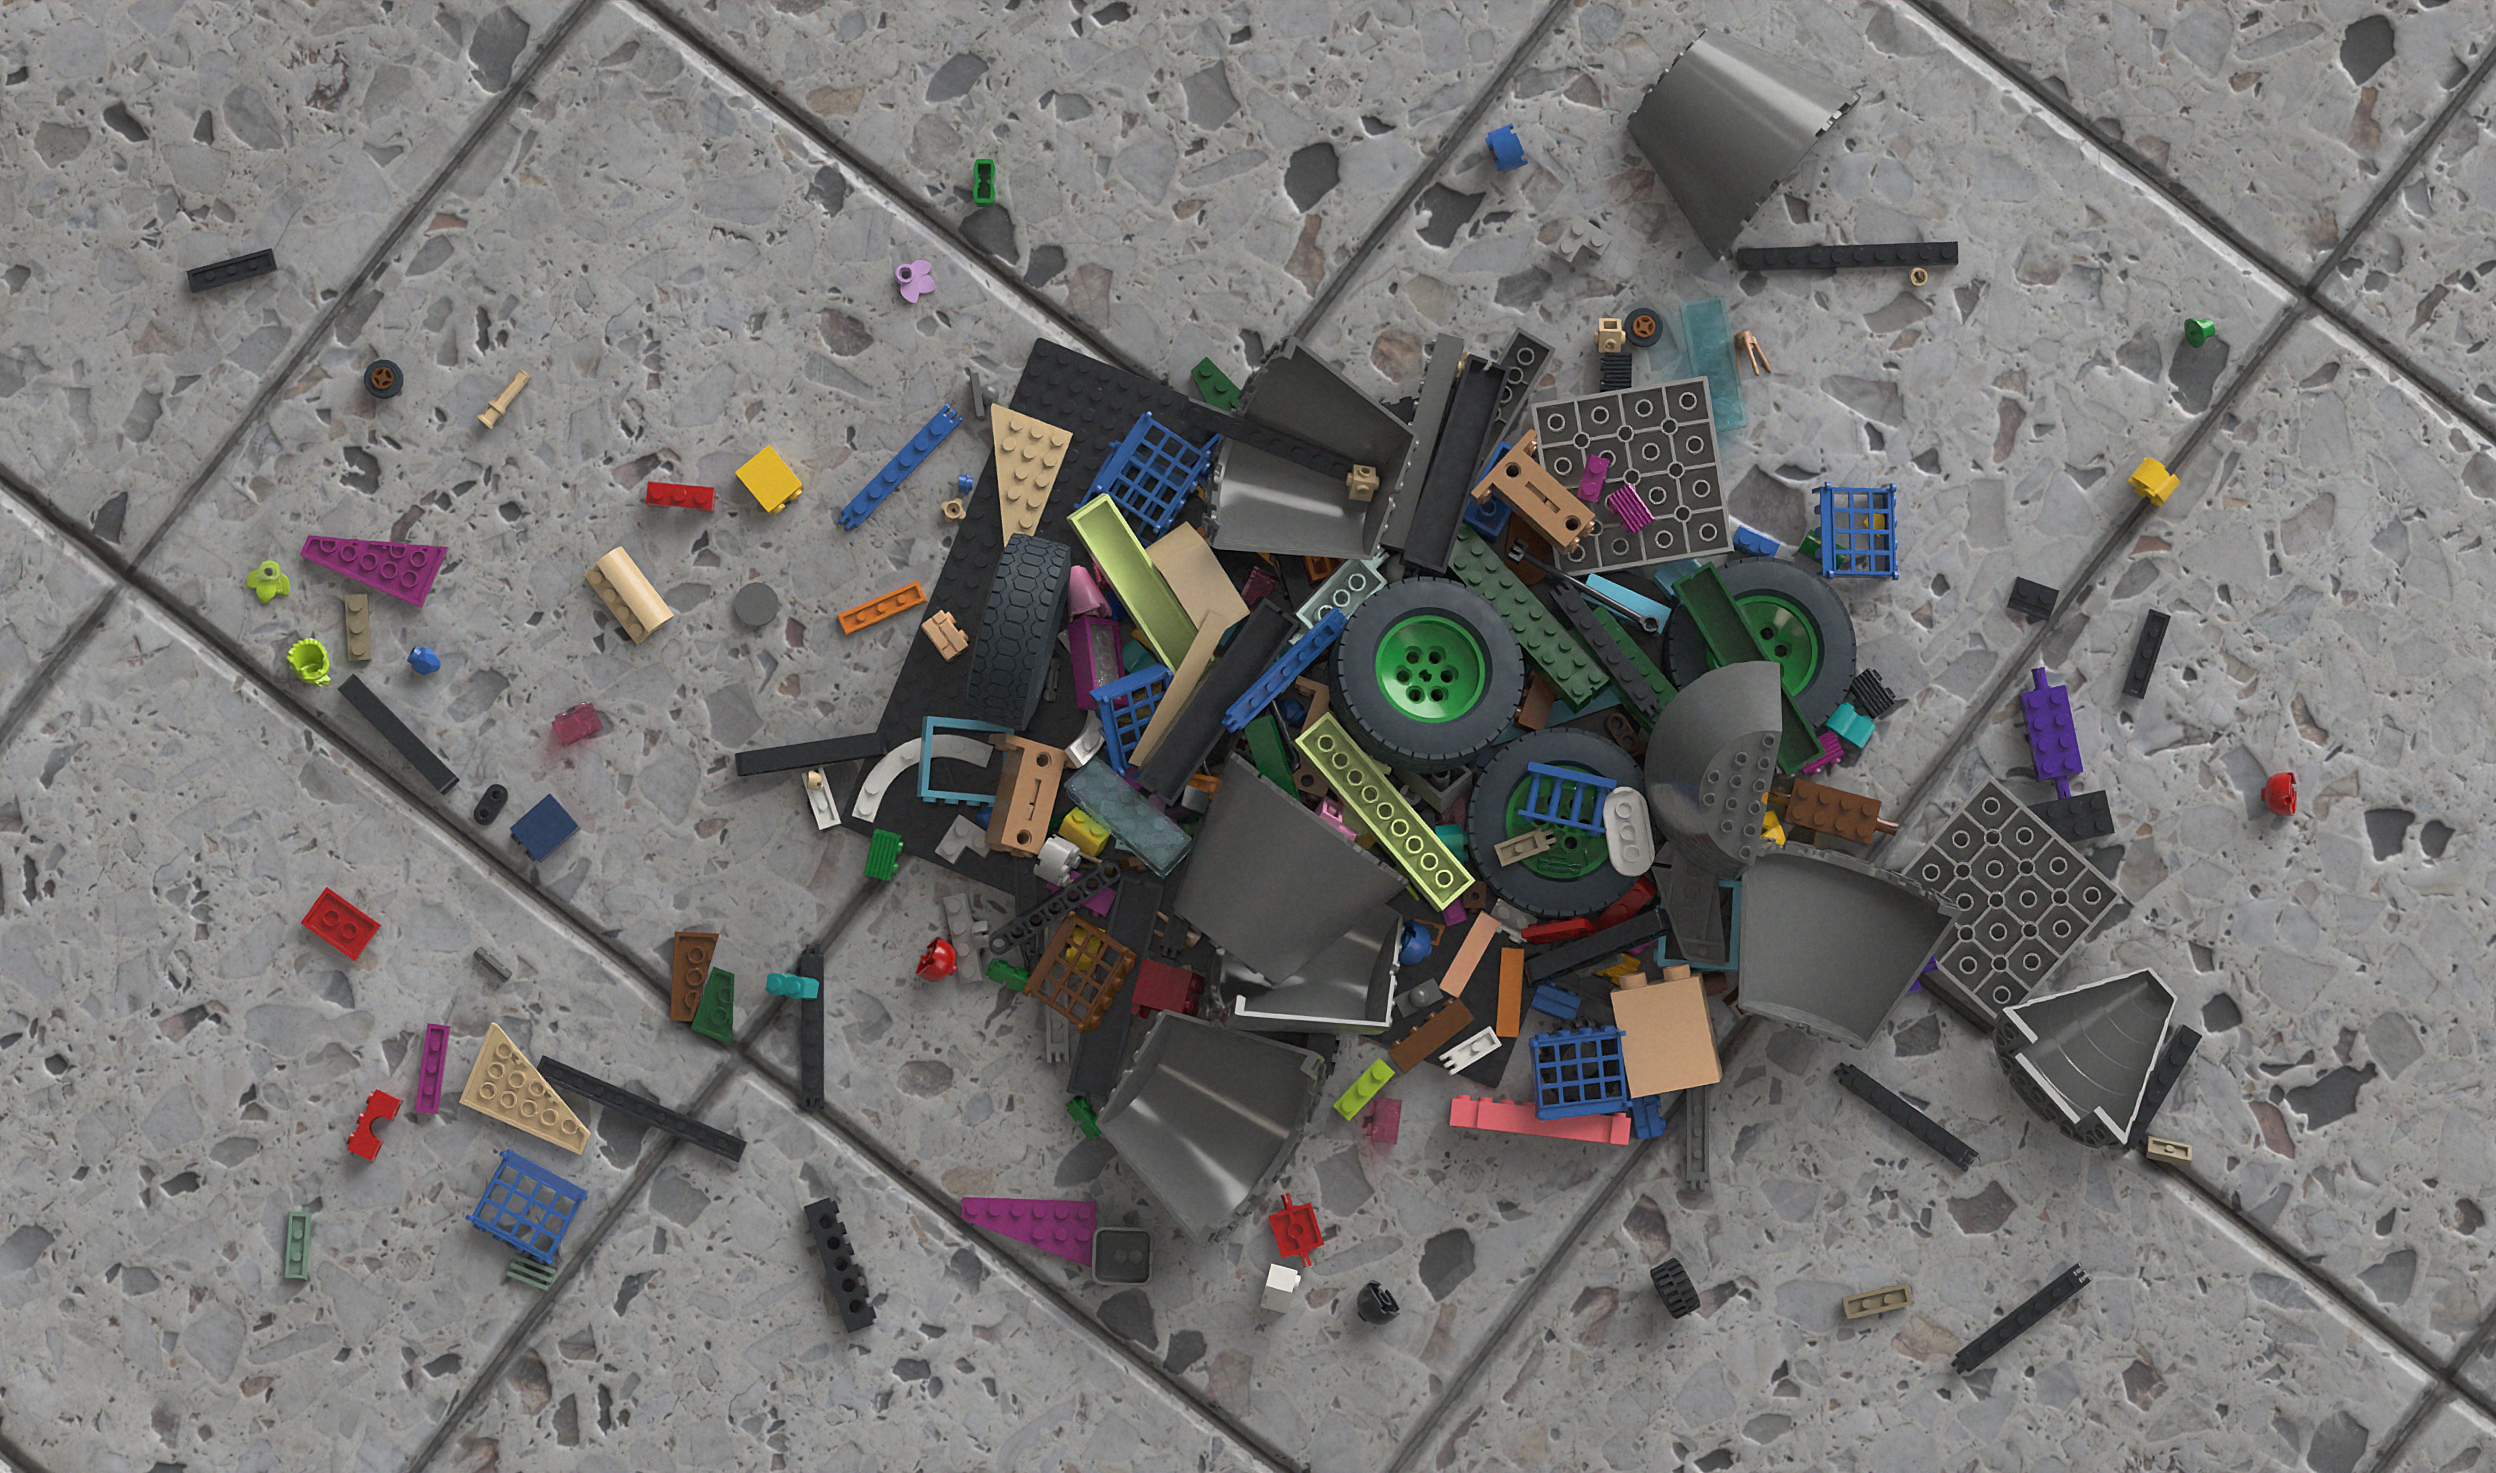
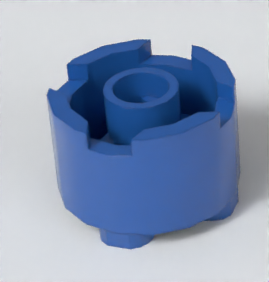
M1512 123L1488 132L1489 137L1485 138L1489 150H1494L1497 156L1493 160L1498 172L1502 170L1504 174L1528 164L1527 159L1522 160L1521 155H1524V151L1517 134H1512L1510 131L1514 129Z

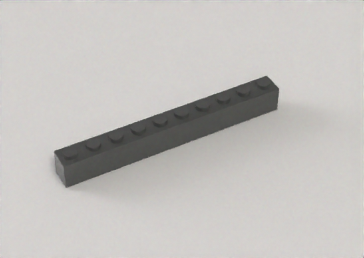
M1438 333L1437 339L1433 338L1430 351H1433L1431 359L1426 361L1424 372H1427L1425 380L1420 382L1418 393H1421L1419 401L1415 400L1412 410L1415 417L1413 422L1409 421L1408 426L1419 434V444L1416 451L1412 452L1410 458L1411 466L1403 476L1402 490L1399 494L1395 493L1394 495L1395 509L1389 515L1386 522L1388 524L1386 533L1381 536L1379 545L1382 548L1401 553L1403 551L1431 465L1465 346V341L1462 338Z

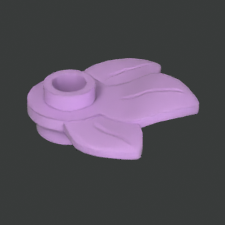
M916 260L911 265L902 264L896 268L895 279L901 285L902 296L909 302L917 303L919 293H930L936 289L934 280L928 275L932 268L931 263L925 260ZM903 272H909V273H910V276H909L908 279H903V278H902V273H903Z

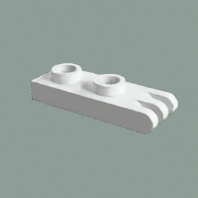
M819 767L818 772L822 776L823 781L822 786L818 789H807V774L804 772L801 775L819 829L823 830L841 824L824 769Z
M1489 1026L1441 1055L1439 1059L1442 1061L1449 1056L1450 1061L1445 1063L1444 1067L1446 1069L1452 1064L1455 1066V1068L1448 1072L1451 1076L1501 1046V1043Z

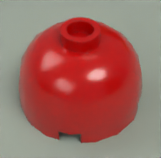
M2293 772L2277 773L2267 780L2265 788H2261V801H2266L2267 808L2277 816H2294L2293 813L2296 812L2297 791H2294V786L2292 785L2296 784Z
M935 937L926 947L929 950L925 956L922 954L916 968L917 976L930 982H940L948 975L952 976L957 969V964H955L956 953L952 945L939 937Z

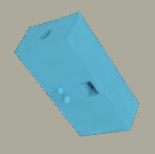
M1590 573L1585 583L1588 586L1640 615L1655 616L1659 620V628L1652 636L1659 637L1672 609ZM1581 592L1580 597L1588 607L1597 609L1600 605H1603L1614 619L1619 620L1620 625L1626 623L1641 630V626L1638 623ZM1646 625V628L1653 629L1652 625Z

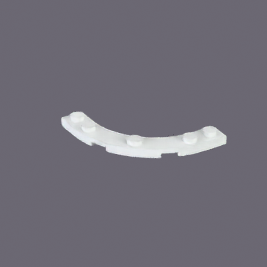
M1067 626L1058 635V638L1071 654ZM1088 710L1086 724L1081 734L1064 750L1077 768L1083 766L1099 750L1105 740L1099 733V728L1103 727V724L1097 718L1095 711Z
M932 735L931 758H955L984 768L987 767L993 746L962 736ZM921 738L909 741L894 749L874 767L862 786L852 816L874 823L881 800L889 785L902 771L919 763Z

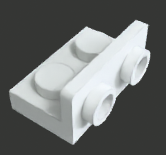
M1500 898L1490 914L1501 920L1495 932L1499 934L1501 931L1509 934L1508 938L1518 944L1521 941L1527 942V940L1521 938V929L1528 928V924L1536 923L1538 920L1530 914L1510 906Z

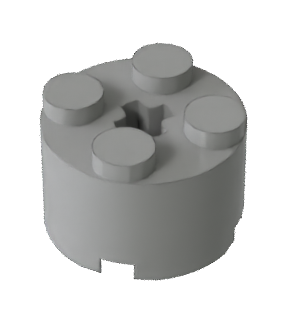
M1054 834L1053 838L1050 837L1042 847L1038 856L1041 859L1040 865L1035 864L1034 874L1057 886L1066 887L1070 880V872L1072 869H1076L1081 861V857L1078 856L1080 848Z

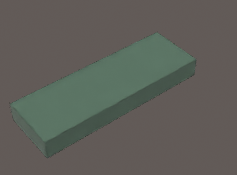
M291 1211L288 1213L284 1279L307 1280L312 1213Z

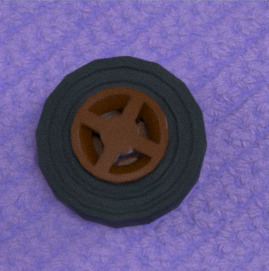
M380 359L374 361L367 367L364 373L366 389L372 396L378 399L394 397L403 386L404 376L402 370L396 363L390 360Z

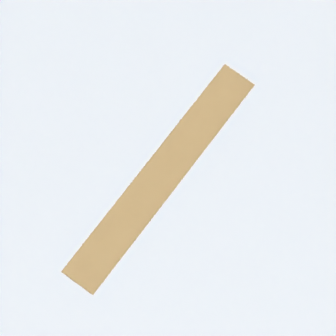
M1211 611L1208 613L1134 750L1129 763L1136 766L1141 765L1192 692L1231 619Z

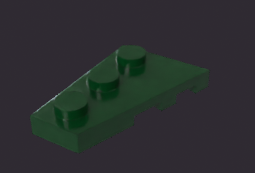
M1206 356L1191 370L1190 374L1207 404L1230 412L1231 408L1235 409L1238 406L1240 400L1237 399L1240 389Z
M713 966L690 1027L691 1030L732 1044L735 974Z

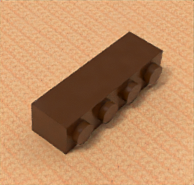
M1530 667L1527 678H1529L1528 684L1523 687L1520 697L1522 699L1521 703L1512 717L1514 719L1512 726L1528 733L1544 729L1556 697L1553 690Z
M1450 998L1441 1005L1443 1010L1440 1013L1432 1012L1424 1019L1426 1024L1420 1028L1416 1025L1406 1033L1409 1037L1403 1042L1398 1039L1389 1046L1391 1051L1388 1055L1403 1074L1411 1070L1475 1019L1459 998L1455 1001Z

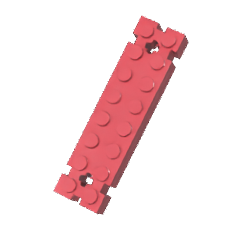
M1459 1094L1456 1095V1098L1451 1099L1448 1126L1623 1146L1628 1145L1631 1118H1626V1113L1612 1112L1611 1116H1605L1602 1113L1540 1121L1535 1117V1103L1523 1102V1106L1515 1105V1101L1503 1099L1500 1103H1492L1493 1098L1479 1097L1478 1101L1470 1100L1471 1096Z

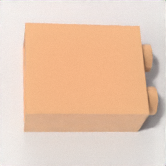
M1689 963L1663 968L1664 979L1647 982L1645 972H1635L1619 976L1621 987L1614 988L1610 993L1617 1028L1621 1031L1626 1030V1036H1621L1631 1098L1717 1083L1723 1077L1702 972L1691 973Z

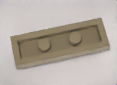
M368 594L345 595L349 662L372 660Z
M1908 1283L1841 1297L1847 1320L1913 1305Z

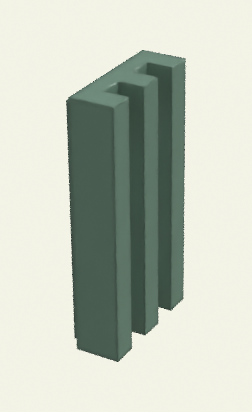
M514 1254L506 1275L549 1291L557 1270ZM519 1260L531 1266L547 1271L550 1273L549 1277L545 1276L538 1272L517 1265L516 1263ZM514 1268L545 1280L547 1283L544 1285L513 1272Z

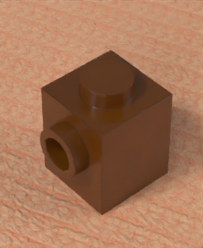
M1475 881L1463 891L1462 906L1464 909H1467V913H1480L1481 909L1485 910L1486 882Z

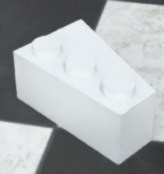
M1271 1264L1260 1307L1286 1314L1293 1288L1298 1289L1301 1276L1297 1275L1298 1271Z

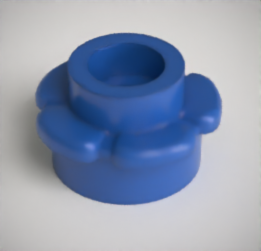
M968 473L966 475H959L958 492L967 495L968 491H972L973 478L968 477Z

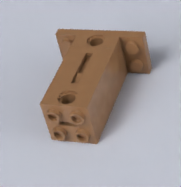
M1530 429L1471 492L1470 502L1476 507L1480 504L1485 505L1492 497L1491 493L1493 492L1563 556L1568 552L1572 554L1580 545V539L1583 536L1587 538L1595 529V514L1530 457L1537 449L1536 445L1538 443V434ZM1510 473H1514V474H1516L1517 476L1514 477V478H1511V477H1509V476H1507V475L1510 474ZM1574 526L1576 530L1570 531L1567 527Z
M1298 675L1295 683L1298 693L1310 697L1311 694L1315 695L1301 734L1327 712L1339 723L1340 720L1337 719L1335 712H1332L1328 707L1331 704L1328 686ZM1299 753L1302 766L1300 770L1298 769L1292 774L1298 793L1307 795L1306 799L1311 802L1319 803V800L1321 801L1324 795L1326 796L1329 786ZM1304 777H1309L1313 780V785L1305 787L1301 784V780Z
M1008 733L990 734L988 743L994 744L995 749L1006 751L1007 754L984 843L991 845V849L995 851L1011 852L1012 856L1032 858L1033 855H1039L1044 845L1062 770L1067 768L1076 769V765L1064 750Z

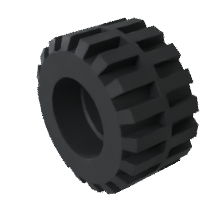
M1672 1258L1650 1270L1652 1281L1673 1318L1677 1320L1700 1308V1299L1679 1260Z

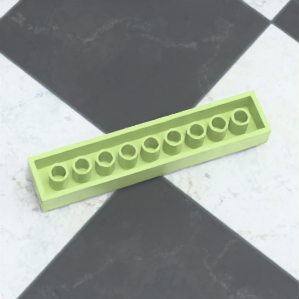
M1329 712L1320 717L1291 743L1437 912L1443 910L1475 882L1467 870Z

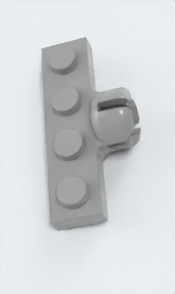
M967 893L944 897L961 984L985 980L979 952L981 948L989 946L990 935H983V933L992 931V926L985 920L973 921Z

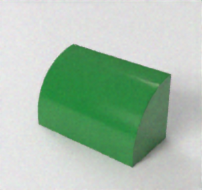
M1810 529L1797 552L1822 565V559L1815 557L1816 550L1821 549V537H1816L1815 531ZM1835 543L1836 550H1847ZM1836 554V571H1838L1847 555Z

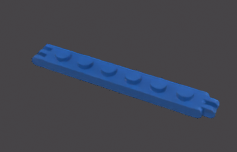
M947 403L841 511L843 516L837 523L841 526L848 520L849 523L844 527L846 531H849L853 526L858 528L964 418L960 415L953 421L952 418L958 412L954 409L947 415L946 412L951 408V405Z
M1337 606L1332 608L1226 711L1227 716L1222 720V724L1225 727L1227 726V730L1230 733L1234 732L1237 728L1239 730L1244 728L1339 636L1348 619H1345L1344 614L1340 613V609Z

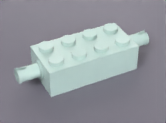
M1380 547L1377 556L1373 557V560L1345 558L1291 614L1300 623L1301 629L1288 640L1290 646L1299 641L1332 608L1337 606L1340 609V613L1344 614L1345 619H1349L1363 601L1376 591L1382 589L1388 582L1376 569L1389 557V554L1387 552L1383 553L1385 550Z

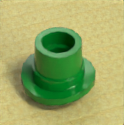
M2195 318L2185 320V334L2189 343L2194 348L2203 346L2206 338L2215 334L2214 324L2208 318L2199 321Z

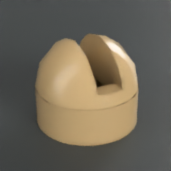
M1914 268L1909 273L1910 282L1916 286L1924 285L1928 279L1927 272L1921 268ZM1915 272H1916V274L1918 275V277L1921 279L1920 281H1917V279L1915 278V276H1914V273H1915Z
M808 771L807 789L814 790L820 788L823 781L822 776L817 772Z

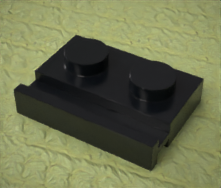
M2017 576L2007 608L2049 621L2059 590Z

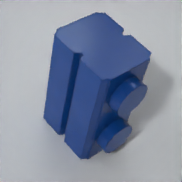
M1741 524L1733 537L1734 549L1750 557L1774 558L1781 543Z
M1553 982L1537 987L1529 1008L1561 1021L1567 1018L1574 1019L1582 999L1577 997L1578 993L1567 988L1565 992L1557 989L1558 985Z
M1655 1094L1636 1098L1627 1096V1100L1632 1101L1633 1104L1632 1107H1629L1636 1140L1663 1135V1130H1666L1664 1116H1659L1658 1108H1662L1660 1096Z

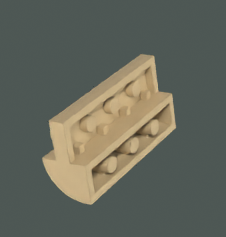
M622 546L603 556L596 562L594 567L584 574L585 578L636 645L642 643L654 631L659 630L674 617V614Z

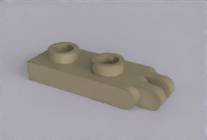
M1542 828L1494 845L1501 866L1504 867L1549 850V845L1557 842L1556 837L1546 839V836L1554 833L1553 830L1543 831Z

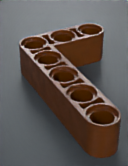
M1609 714L1604 720V726L1613 742L1627 752L1633 760L1636 755H1641L1645 763L1648 742L1642 745L1623 714ZM1613 717H1617L1620 720V727L1618 729L1611 727L1610 721ZM1626 735L1632 739V745L1629 748H1625L1622 744V739ZM1644 763L1640 766L1641 770H1644Z

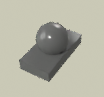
M978 372L971 373L970 381L976 418L978 420L986 419L984 405L995 404L999 398V391L992 384L981 386Z
M1434 978L1394 999L1403 1018L1442 999L1443 996Z

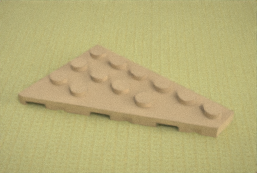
M992 403L991 414L1005 548L1012 533L1034 536L1073 433Z
M491 1023L459 1103L582 1155L591 1133L498 1024Z

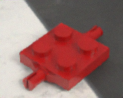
M1286 1193L1288 1203L1284 1194L1280 1195L1284 1209L1268 1217L1281 1258L1300 1255L1303 1268L1307 1267L1305 1258L1308 1266H1311L1308 1252L1313 1248L1324 1245L1312 1204L1310 1202L1300 1206L1293 1205L1290 1193Z

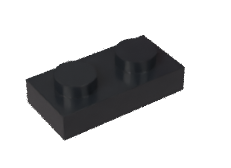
M942 757L930 762L929 779L934 791L959 793L946 758ZM937 798L940 806L949 804L945 803V799Z

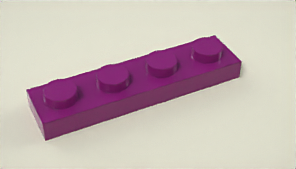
M427 1023L415 1112L437 1115L439 1113L451 1026Z

